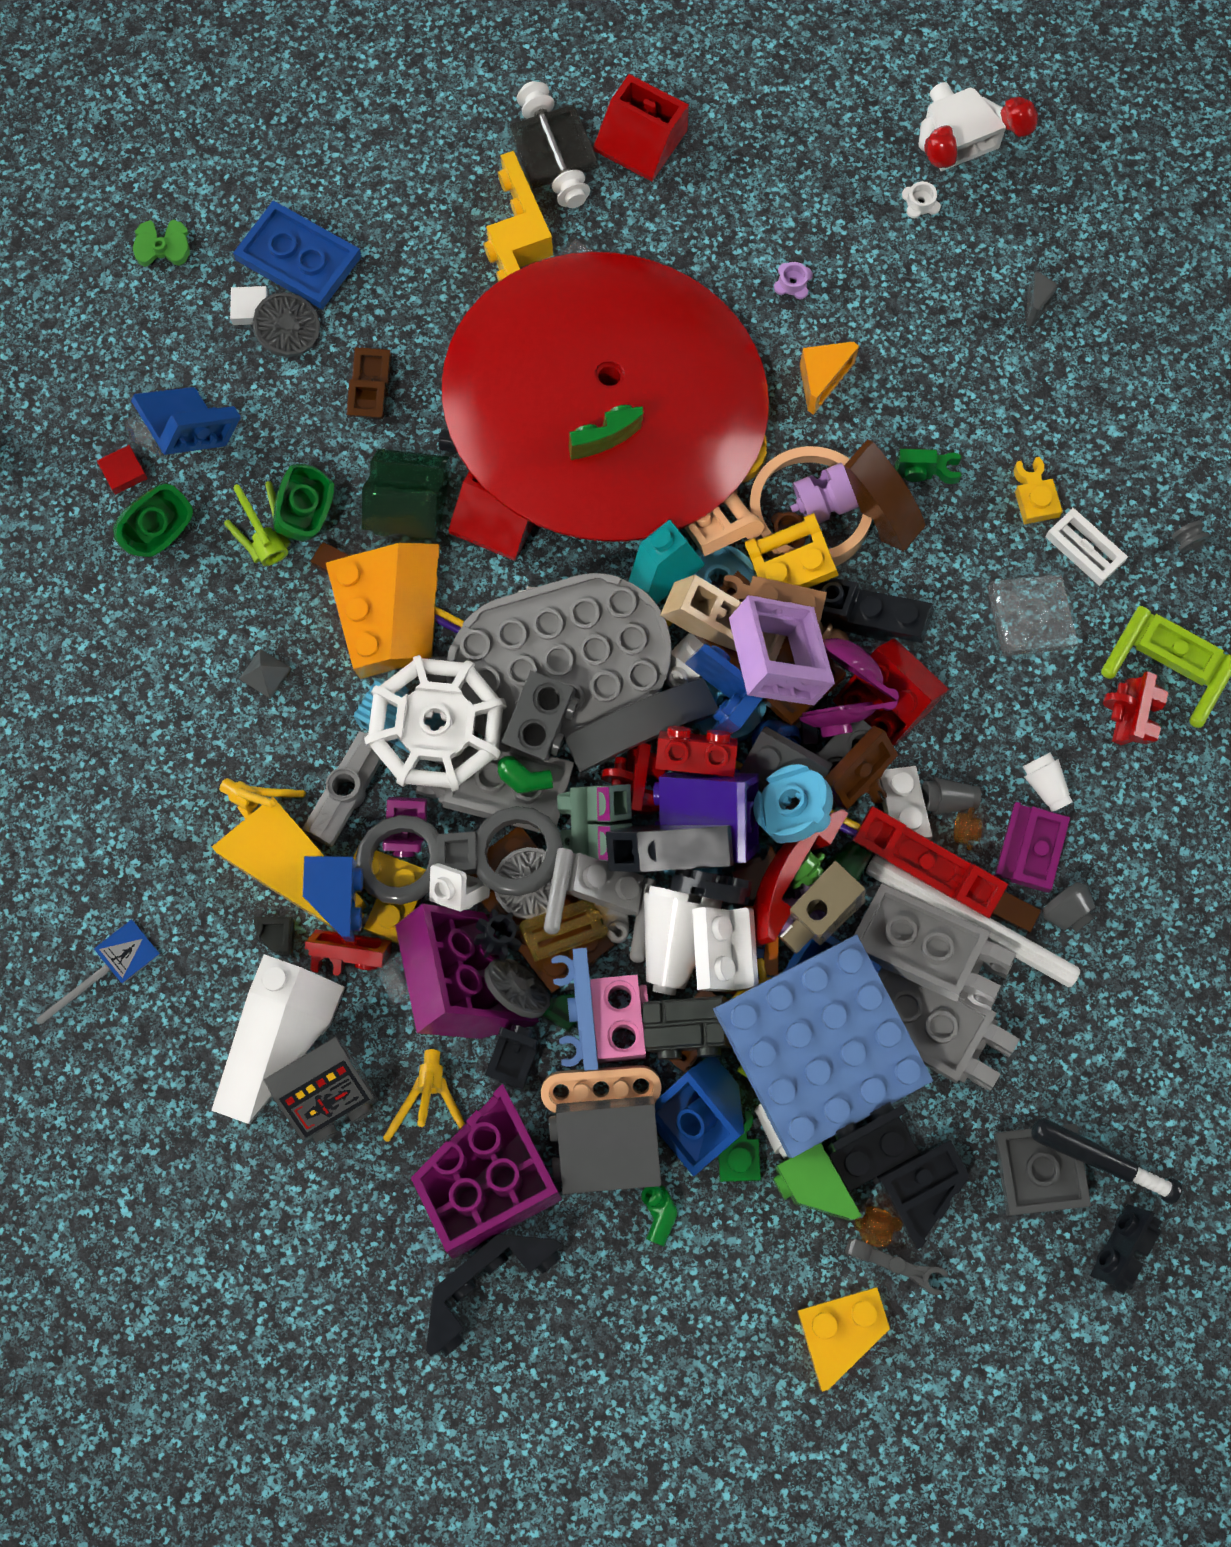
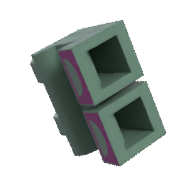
M631 784L570 788L569 792L561 793L557 796L560 814H571V829H562L560 831L563 847L572 850L575 854L582 853L600 861H608L605 832L632 826V823L606 822L632 819Z

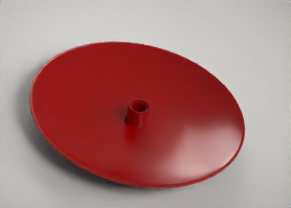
M612 252L571 253L532 263L503 278L473 304L459 323L450 341L442 374V405L445 422L458 455L473 477L499 503L518 516L537 526L579 539L609 542L643 540L669 519L679 530L705 517L728 499L747 477L763 444L768 423L769 396L764 366L755 344L737 316L721 299L691 277L653 260ZM604 382H608V383H611V384H613V385H612V386H608V385H605V384H603V383H604ZM630 405L632 408L643 407L642 426L634 435L598 454L571 460L569 452V433L571 431H575L580 426L590 424L603 427L605 412L610 411L616 406Z

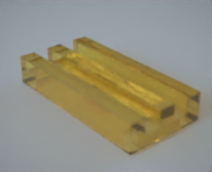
M581 900L564 906L561 920L583 912L586 915L562 923L557 934H548L545 930L532 933L533 930L544 927L546 913L522 921L519 928L535 962L606 936L608 929L606 924L602 925L600 921L602 916L599 910L595 911V903ZM591 924L593 928L541 948L537 944Z

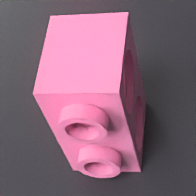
M638 974L590 979L598 1064L646 1059L645 1025L642 1022L641 1009H643V1003L648 1002L647 986L639 985ZM616 990L628 992L631 996L630 1004L622 1009L614 1008L608 1001L611 993ZM620 1029H628L635 1035L634 1044L627 1049L618 1048L612 1041L613 1035Z

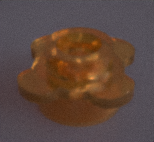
M973 807L969 808L968 813L958 812L954 827L955 843L966 844L967 850L970 851L973 848L974 841H980L983 828V820L977 818Z
M875 1206L867 1207L865 1215L862 1218H857L854 1223V1227L860 1232L862 1240L875 1247L888 1246L892 1242L894 1232L901 1231L903 1226L899 1218L892 1217L888 1211Z

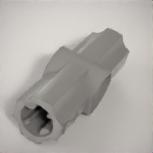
M359 731L339 767L328 775L326 789L302 828L305 834L324 845L333 847L354 809L364 802L365 790L382 763V760L374 750L366 747L364 738L368 733ZM345 782L355 784L351 794L347 796L337 795V790L341 784Z

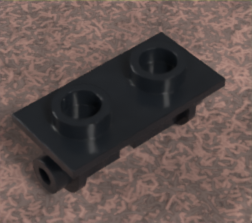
M1127 1204L1123 1213L1117 1218L1115 1228L1107 1244L1098 1254L1096 1264L1090 1276L1110 1284L1109 1287L1122 1295L1125 1294L1127 1289L1132 1290L1133 1284L1144 1265L1133 1257L1135 1252L1137 1251L1143 1256L1148 1257L1158 1236L1162 1232L1159 1229L1162 1222L1154 1217L1155 1213Z

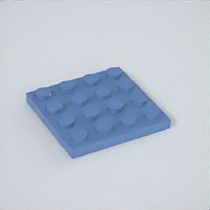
M857 934L713 1008L788 1158H793L834 1136L836 1131L853 1122L856 1124L869 1117L871 1112L891 1102L892 1104L933 1082Z

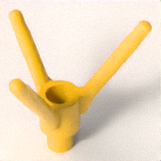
M229 778L224 779L220 785V791L228 795L229 801L238 805L237 808L245 819L252 814L259 804L274 807L275 801L268 797L304 798L306 796L304 790L249 786L242 781L234 782Z
M428 1049L424 1051V1064L419 1066V1077L416 1078L412 1090L383 1136L384 1141L389 1142L420 1093H422L417 1121L419 1127L425 1126L431 1094L436 1093L441 1094L459 1129L465 1125L463 1117L448 1089L446 1080L443 1078V1066L439 1065V1050Z

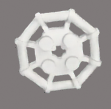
M418 655L414 656L412 662L383 684L373 687L371 691L373 701L369 730L364 740L366 747L372 748L396 777L397 784L403 787L406 784L451 788V791L459 790V785L490 761L498 760L501 755L499 743L503 710L506 709L507 705L505 699L499 698L474 668L475 663L469 660L455 662L425 659ZM426 674L455 677L452 684L429 682ZM418 676L420 684L415 687L416 690L410 695L406 694L402 698L395 695L396 692ZM467 682L483 702L473 705L468 701L461 691L463 684ZM391 704L397 707L395 727L384 730L387 705ZM433 713H440L441 720L446 721V724L433 731L429 725L425 724V720L432 719ZM487 714L485 738L482 740L474 736L476 716ZM399 739L406 750L411 753L405 764L387 743L388 741ZM471 746L478 750L476 754L455 770L453 769L451 759L461 755L465 748ZM419 760L438 761L444 763L446 772L417 770L414 768Z

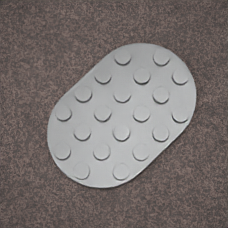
M590 573L573 576L501 597L481 606L463 622V626L457 633L452 645H450L447 661L465 662L469 660L475 663L474 668L499 698L505 699L507 707L503 710L499 744L506 745L501 742L530 670L577 690L574 697L580 700L572 720L565 718L560 731L566 737L615 711L659 693L670 669L672 647L666 620L660 616L661 610L645 591L614 575ZM446 676L447 683L452 684L455 677ZM467 682L463 684L461 691L468 701L473 705L483 702ZM549 689L541 695L540 703L543 709L553 710L559 705L560 694L557 690ZM487 714L476 716L474 731L484 737ZM533 725L526 732V740L531 746H539L545 740L546 733L541 725Z

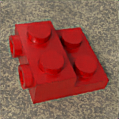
M669 726L667 731L660 730L655 769L734 777L738 738H730L729 732L721 730H708L707 735L691 734V729L687 727Z

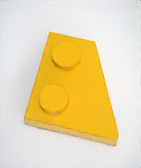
M877 1287L797 1310L822 1392L829 1390L890 1330Z

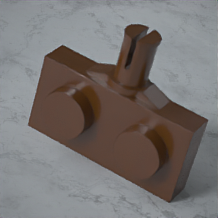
M873 726L824 778L831 787L834 801L842 808L848 810L865 793H868L871 801L875 804L882 803L884 801L882 798H887V793L879 782L884 771L896 759L898 753L884 730Z

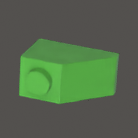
M821 1143L775 1167L778 1175L773 1178V1181L784 1200L791 1197L795 1205L848 1221L862 1216Z

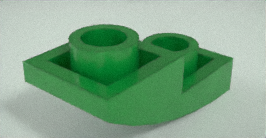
M619 405L605 412L603 427L590 424L580 426L575 431H571L569 433L571 460L598 454L634 435L642 426L643 407L632 408L630 405Z

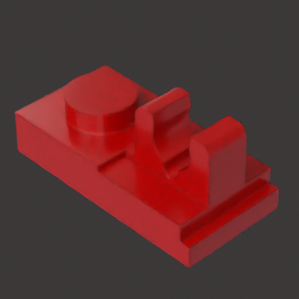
M316 929L305 941V949H309L308 955H311L310 969L316 973L322 968V960L324 958H329L333 963V975L338 976L345 968V962L355 964V967L358 969L375 970L378 967L382 968L391 956L392 940L354 935V942H346L337 932Z

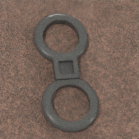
M514 806L499 810L483 821L477 832L439 834L432 824L415 816L398 815L383 819L368 830L358 846L355 861L357 868H363V887L368 894L384 903L402 905L420 900L430 892V867L436 863L463 871L466 875L476 874L485 886L502 895L522 896L536 892L552 880L557 849L564 847L560 830L549 816L534 808ZM516 823L529 824L540 830L545 837L547 849L545 859L536 871L529 876L512 879L504 878L491 869L487 852L489 843L497 832L505 826ZM400 832L415 833L425 839L430 851L428 868L422 877L411 885L403 887H391L378 881L374 875L372 861L374 852L380 843L393 834Z

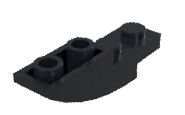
M831 578L809 587L810 589L827 592L820 620L822 624L829 621L832 623L833 628L885 642L890 641L891 637L918 643L924 642L934 612L932 603L862 590L857 582Z

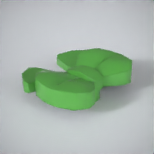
M150 220L141 223L135 230L136 238L133 244V252L138 264L144 267L149 266L157 257L161 259L166 257L170 262L178 266L187 261L190 247L186 236L189 232L182 222L171 220L166 229L165 237H157L155 225Z

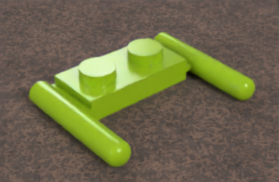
M1138 606L1101 670L1102 675L1107 679H1113L1132 646H1136V650L1201 686L1204 684L1207 686L1189 719L1193 727H1203L1231 677V655L1224 654V650L1158 614H1151L1149 609Z

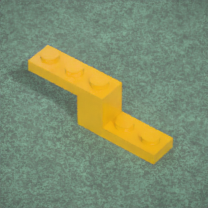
M514 151L500 155L502 170L498 171V178L503 191H510L513 197L510 200L514 217L486 226L488 241L483 243L489 262H496L499 271H496L498 282L523 266L553 256L551 233Z

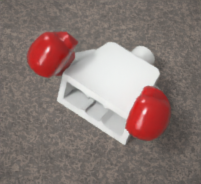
M943 82L936 85L930 91V97L933 102L928 107L926 118L921 122L919 148L925 152L933 166L938 167L940 171H944L1000 148L1005 129L1012 131L1018 137L1030 135L1038 125V113L1034 104L1022 97L1007 99L1005 106L1001 107L989 99L981 97L974 88H967L954 94L948 83Z

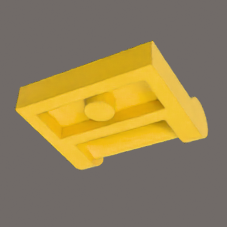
M814 513L804 516L805 521L756 541L754 537L744 542L757 577L809 588L839 576ZM811 535L812 543L769 561H764L762 554Z

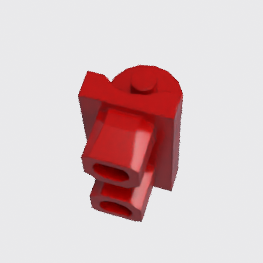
M1147 671L1144 672L1142 677L1128 678L1125 680V683L1118 684L1116 693L1111 692L1104 695L1103 705L1112 710L1111 720L1116 722L1112 742L1119 745L1131 742L1147 745L1159 739L1161 727L1159 723L1148 719L1150 710L1153 712L1162 710L1166 705L1169 692L1156 685V674Z
M645 743L639 745L637 749L628 750L627 758L616 757L614 768L603 769L601 776L603 781L611 783V785L631 784L632 816L636 814L653 815L659 811V806L654 804L653 791L645 789L646 778L659 780V776L663 775L665 770L655 769L657 754L651 753V745Z

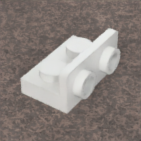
M710 907L692 909L697 990L732 992L751 989L759 985L754 910L747 907L733 910Z

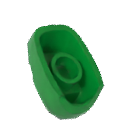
M295 464L288 468L281 480L275 500L273 525L277 533L291 540L305 542L313 538L320 531L329 512L334 494V483L321 470L307 464Z
M167 483L157 485L134 500L120 514L113 527L114 539L119 547L128 554L153 557L167 548L185 529L192 518V505L175 486Z

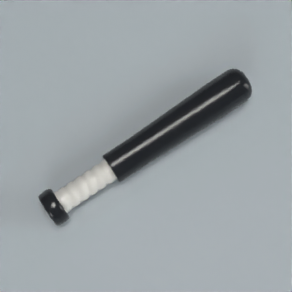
M1041 1118L1032 1127L1031 1135L1036 1142L1128 1183L1133 1181L1142 1187L1157 1192L1166 1203H1176L1182 1194V1184L1178 1180L1173 1178L1165 1180L1157 1175H1153V1173L1138 1167L1136 1162L1114 1153L1053 1121Z

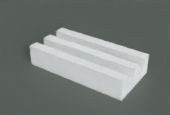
M1074 508L1058 521L1045 536L1099 586L1128 558L1124 552ZM1070 522L1113 562L1110 564L1094 549L1093 545L1086 539H1082L1067 524Z

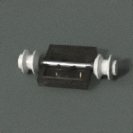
M528 82L521 88L516 97L518 104L522 106V115L526 119L509 124V130L532 189L552 183L553 191L558 194L557 202L559 205L569 208L579 207L590 194V187L584 183V173L598 168L593 148L575 105L572 104L551 111L554 107V100L549 96L548 85L543 82Z

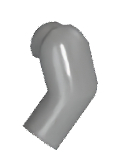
M589 902L601 912L603 931L611 942L621 943L625 941L629 934L628 915Z

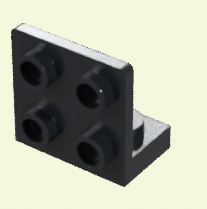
M891 1102L871 1112L870 1116L865 1118L867 1125L858 1129L857 1125L853 1122L836 1131V1134L830 1137L832 1144L824 1148L848 1192L919 1154L917 1147L900 1119L901 1115L908 1112L904 1104L894 1109Z

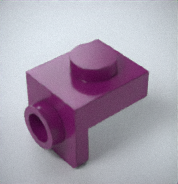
M388 797L386 819L398 815L419 817L427 822V799ZM400 832L386 838L383 841L382 850L392 851V855L397 857H413L416 855V852L423 850L426 841L415 833Z

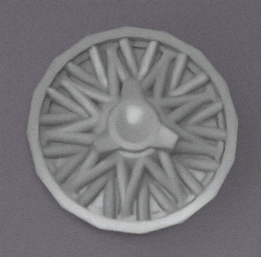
M531 847L515 850L502 859L495 873L504 878L512 879L529 876L540 867L545 859L546 851ZM552 880L536 892L522 896L502 895L495 892L496 899L507 913L512 912L513 916L518 919L536 920L546 917Z

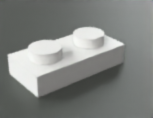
M916 766L886 769L879 782L887 793V798H882L884 800L882 802L884 813L931 840L933 837Z

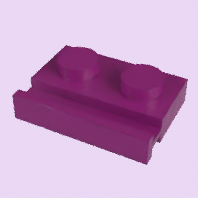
M1015 802L1010 813L994 876L1049 893L1053 887L1070 817L1036 807H1026L1021 805V803Z

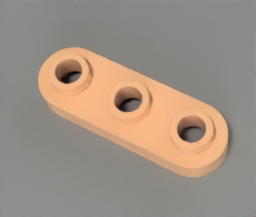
M645 1065L598 1068V1070L584 1071V1069L557 1071L551 1073L544 1080L541 1088V1099L545 1107L556 1113V1105L562 1103L653 1096L655 1103L661 1094V1081L656 1071ZM642 1078L649 1083L645 1091L639 1092L634 1089L633 1084L637 1079ZM603 1081L609 1086L607 1093L600 1095L594 1091L593 1087L597 1082ZM559 1084L567 1086L569 1089L568 1095L565 1097L556 1096L554 1093L555 1086Z

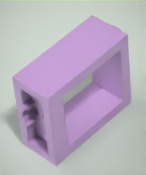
M748 595L729 617L748 696L815 705L835 684L814 607ZM762 632L788 636L795 664L770 661Z

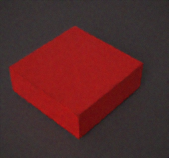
M130 445L97 460L115 495L148 479Z

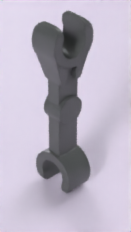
M850 1239L845 1249V1253L864 1262L869 1261L889 1269L892 1273L910 1278L929 1294L941 1295L943 1293L941 1290L933 1289L928 1282L930 1275L935 1272L940 1276L948 1278V1273L943 1268L916 1266L904 1261L901 1257L891 1256L874 1249L872 1245L857 1239Z

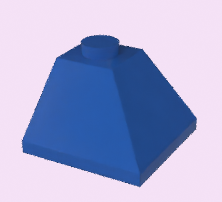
M707 1057L691 1068L654 1103L657 1132L693 1177L745 1133L739 1084L716 1057Z

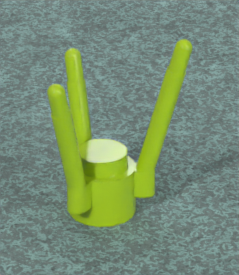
M267 481L265 486L272 516H274L276 494L272 482ZM234 485L233 489L256 531L252 536L254 542L251 543L230 520H225L224 525L250 553L254 563L261 562L263 566H270L280 562L288 555L287 547L291 545L289 539L273 531L271 527L263 528L240 485Z

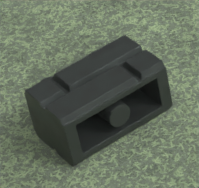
M724 996L644 1002L643 1021L645 1025L644 1041L646 1051L658 1053V1060L681 1059L682 1051L697 1050V1057L721 1056V1048H732L713 1008L729 999Z

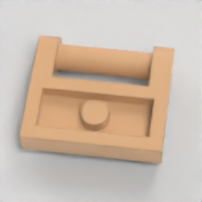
M737 489L723 502L733 513L737 521L730 524L720 508L717 507L705 517L684 527L704 557L742 538H757L764 530L763 522L757 515L750 513L738 497Z

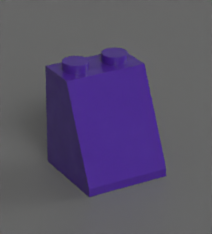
M665 773L659 776V782H655L653 789L654 804L659 806V821H656L655 825H731L734 862L746 863L760 851L759 824L753 812L754 799L759 790V773H735L734 777L698 773Z

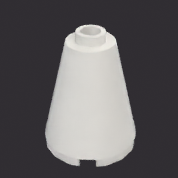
M645 884L646 982L654 984L652 991L675 996L677 989L686 988L696 965L692 909L702 907L721 909V900Z

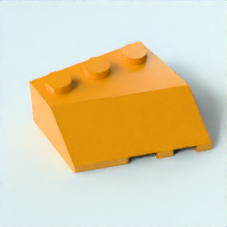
M395 543L326 562L352 667L360 679L403 668L413 661L414 656L420 655L421 658L425 659L433 657L439 544Z

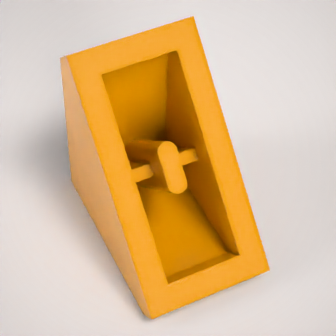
M855 342L802 349L800 371L807 410L813 415L855 364L859 345Z

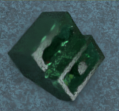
M378 449L370 461V476L362 487V530H370L380 536H389L394 533L405 534L415 540L435 538L442 523L449 481L450 457Z

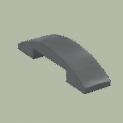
M701 678L626 706L573 732L564 739L579 772L582 773L615 759L616 755L659 737L660 730L667 731L669 726L689 727L712 717L718 707L705 679Z

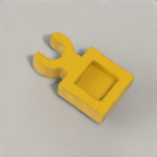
M1036 457L1032 464L1034 472H1027L1023 468L1022 461H1017L1014 467L1016 480L1023 484L1017 486L1015 495L1024 525L1060 518L1063 512L1053 479L1042 480L1041 475L1044 471V462L1040 457Z

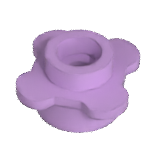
M798 262L781 264L778 268L779 280L774 284V291L778 295H794L797 299L807 297V283L813 276L811 269ZM793 279V280H796L797 282H796V283H791L790 280Z

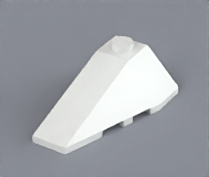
M264 954L250 987L211 1111L251 1124L272 1098L263 1079L306 1055V1052L318 1037L323 1035L332 1024L345 987L302 967Z

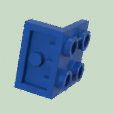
M194 387L134 394L131 400L164 455L227 446L241 418L234 406L212 407L208 409Z
M704 644L688 658L685 664L729 698L714 713L713 718L717 722L711 730L726 731L731 735L743 726L763 698L747 695L742 671L729 662L731 658L724 650L715 645L710 647Z

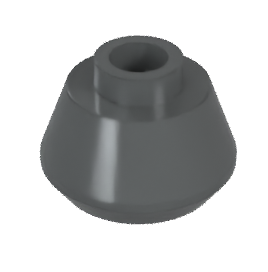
M1076 882L1066 888L1043 908L1045 920L1064 931L1070 927L1075 932L1082 929L1094 919L1090 912L1095 908V904L1087 884Z

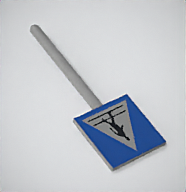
M131 919L94 948L105 962V965L41 1014L36 1020L37 1023L43 1024L110 970L124 984L161 954Z

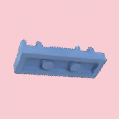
M587 948L572 949L573 960L564 955H558L551 959L552 963H565L569 969L568 975L565 978L553 979L555 985L564 986L574 979L575 997L567 998L569 1021L577 1022L579 1039L572 1035H566L559 1039V1044L571 1043L576 1048V1055L570 1059H561V1065L571 1067L583 1059L584 1071L598 1070Z

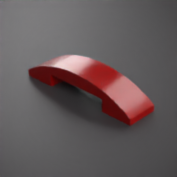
M874 806L870 807L852 841L987 918L991 917L1009 885L1008 883L930 841Z
M844 809L829 814L831 822L824 831L815 832L812 836L798 842L785 843L771 861L762 878L753 906L756 946L775 942L790 916L791 906L782 900L783 895L808 852L831 845L848 815V812Z

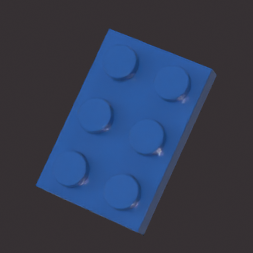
M274 200L233 252L237 262L295 295H299L322 310L362 257L358 247Z

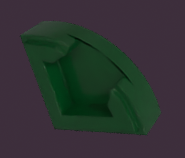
M566 994L550 999V1006L542 1015L570 1035L578 1023L569 1021L567 998H574L575 994Z

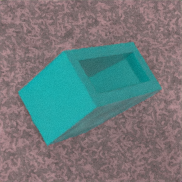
M669 519L640 543L628 582L645 591L657 604L669 595L674 582L694 575L705 564Z

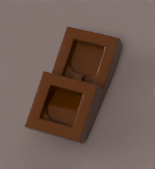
M355 347L352 379H349L346 413L348 417L384 418L391 372V350Z

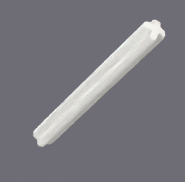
M875 855L866 868V873L885 885L990 931L988 941L1016 953L1015 958L1061 984L1072 987L1077 981L1080 969L1074 964L999 922L979 914L879 856Z

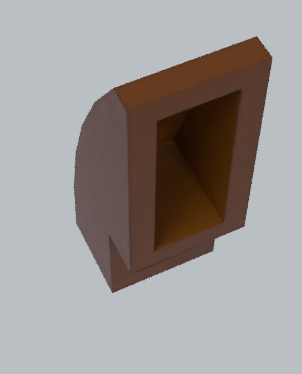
M867 439L844 465L860 511L862 514L873 518L880 540L904 552L924 529L926 524L912 493L899 473L876 444Z

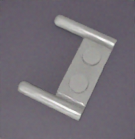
M558 848L544 930L548 934H557L559 932L566 894L627 915H636L629 957L633 962L641 963L645 960L644 888L645 884L656 886L657 881L644 878L643 875L634 872L609 871L607 862L582 853L575 854L567 848Z

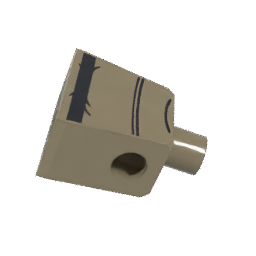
M834 861L791 907L790 914L794 922L779 936L780 939L796 954L811 939L819 945L823 944L865 903L866 889L838 862ZM816 910L826 914L821 920H814L809 915Z

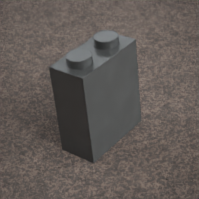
M653 1096L556 1105V1116L549 1117L550 1141H558L559 1157H552L554 1182L562 1181L563 1194L661 1186Z

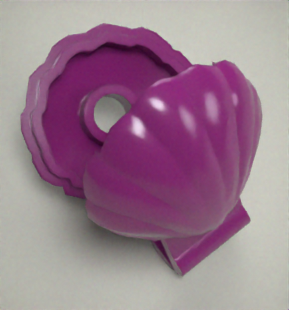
M839 638L823 640L829 657L894 701L875 705L871 701L802 713L803 717H799L802 722L812 727L820 728L822 737L852 733L851 723H857L868 718L876 710L890 711L897 706L899 699L898 691L883 685L884 677L881 669L862 647L851 641Z

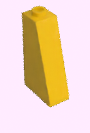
M273 796L270 799L275 801L274 807L261 805L212 846L214 851L223 860L334 929L303 897L304 856L324 855ZM356 893L355 907H361L364 910L367 905Z

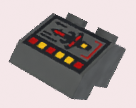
M337 1037L263 1079L275 1102L300 1138L308 1143L315 1141L317 1145L335 1136L338 1133L336 1127L350 1119L352 1123H356L373 1112L371 1106L379 1102L359 1064L349 1055L343 1042Z

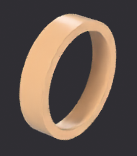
M816 446L793 448L771 459L761 469L751 489L748 510L751 514L757 515L764 524V530L760 536L755 538L756 541L773 534L763 519L760 506L763 487L772 474L784 467L798 463H819L831 467L838 463H842L844 466L850 459L834 450ZM863 514L855 532L840 545L829 549L835 566L850 559L860 549L867 537L872 518ZM786 544L766 554L773 559L796 548Z

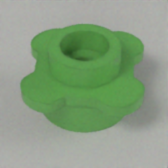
M809 851L790 883V887L797 889L802 883L805 886L813 884L823 872L820 865L825 855L822 852L814 855Z

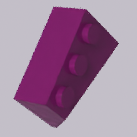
M422 903L395 925L417 1033L482 1039L498 1035L500 1027L510 1030L512 1024L525 1028L536 1025L539 1022L538 1018L523 1017L508 1010L488 989L484 978L485 969L493 959L499 958V955L490 954L489 957L484 958L485 950L482 948V945H475L473 943L475 937L483 933L475 927L479 918L489 922L485 913L470 910L460 912L448 907Z
M503 1083L493 1093L490 1100L466 1120L467 1123L449 1142L446 1141L411 1177L446 1253L453 1259L562 1200Z

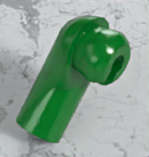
M504 756L498 762L497 772L500 779L517 793L553 788L550 770L530 772L513 756Z
M664 1186L644 1187L641 1198L654 1219L646 1239L665 1247L678 1214L677 1208L669 1191Z

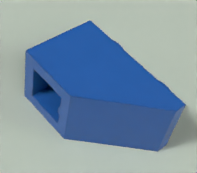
M304 856L303 897L346 942H354V931H361L362 908L355 907L356 892H362L363 868H357V863L353 857Z

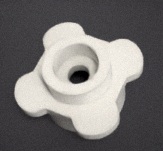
M921 181L913 184L911 187H906L902 192V198L906 200L908 205L906 213L909 217L918 218L920 215L927 213L935 215L940 211L941 204L936 201L937 191L934 185Z

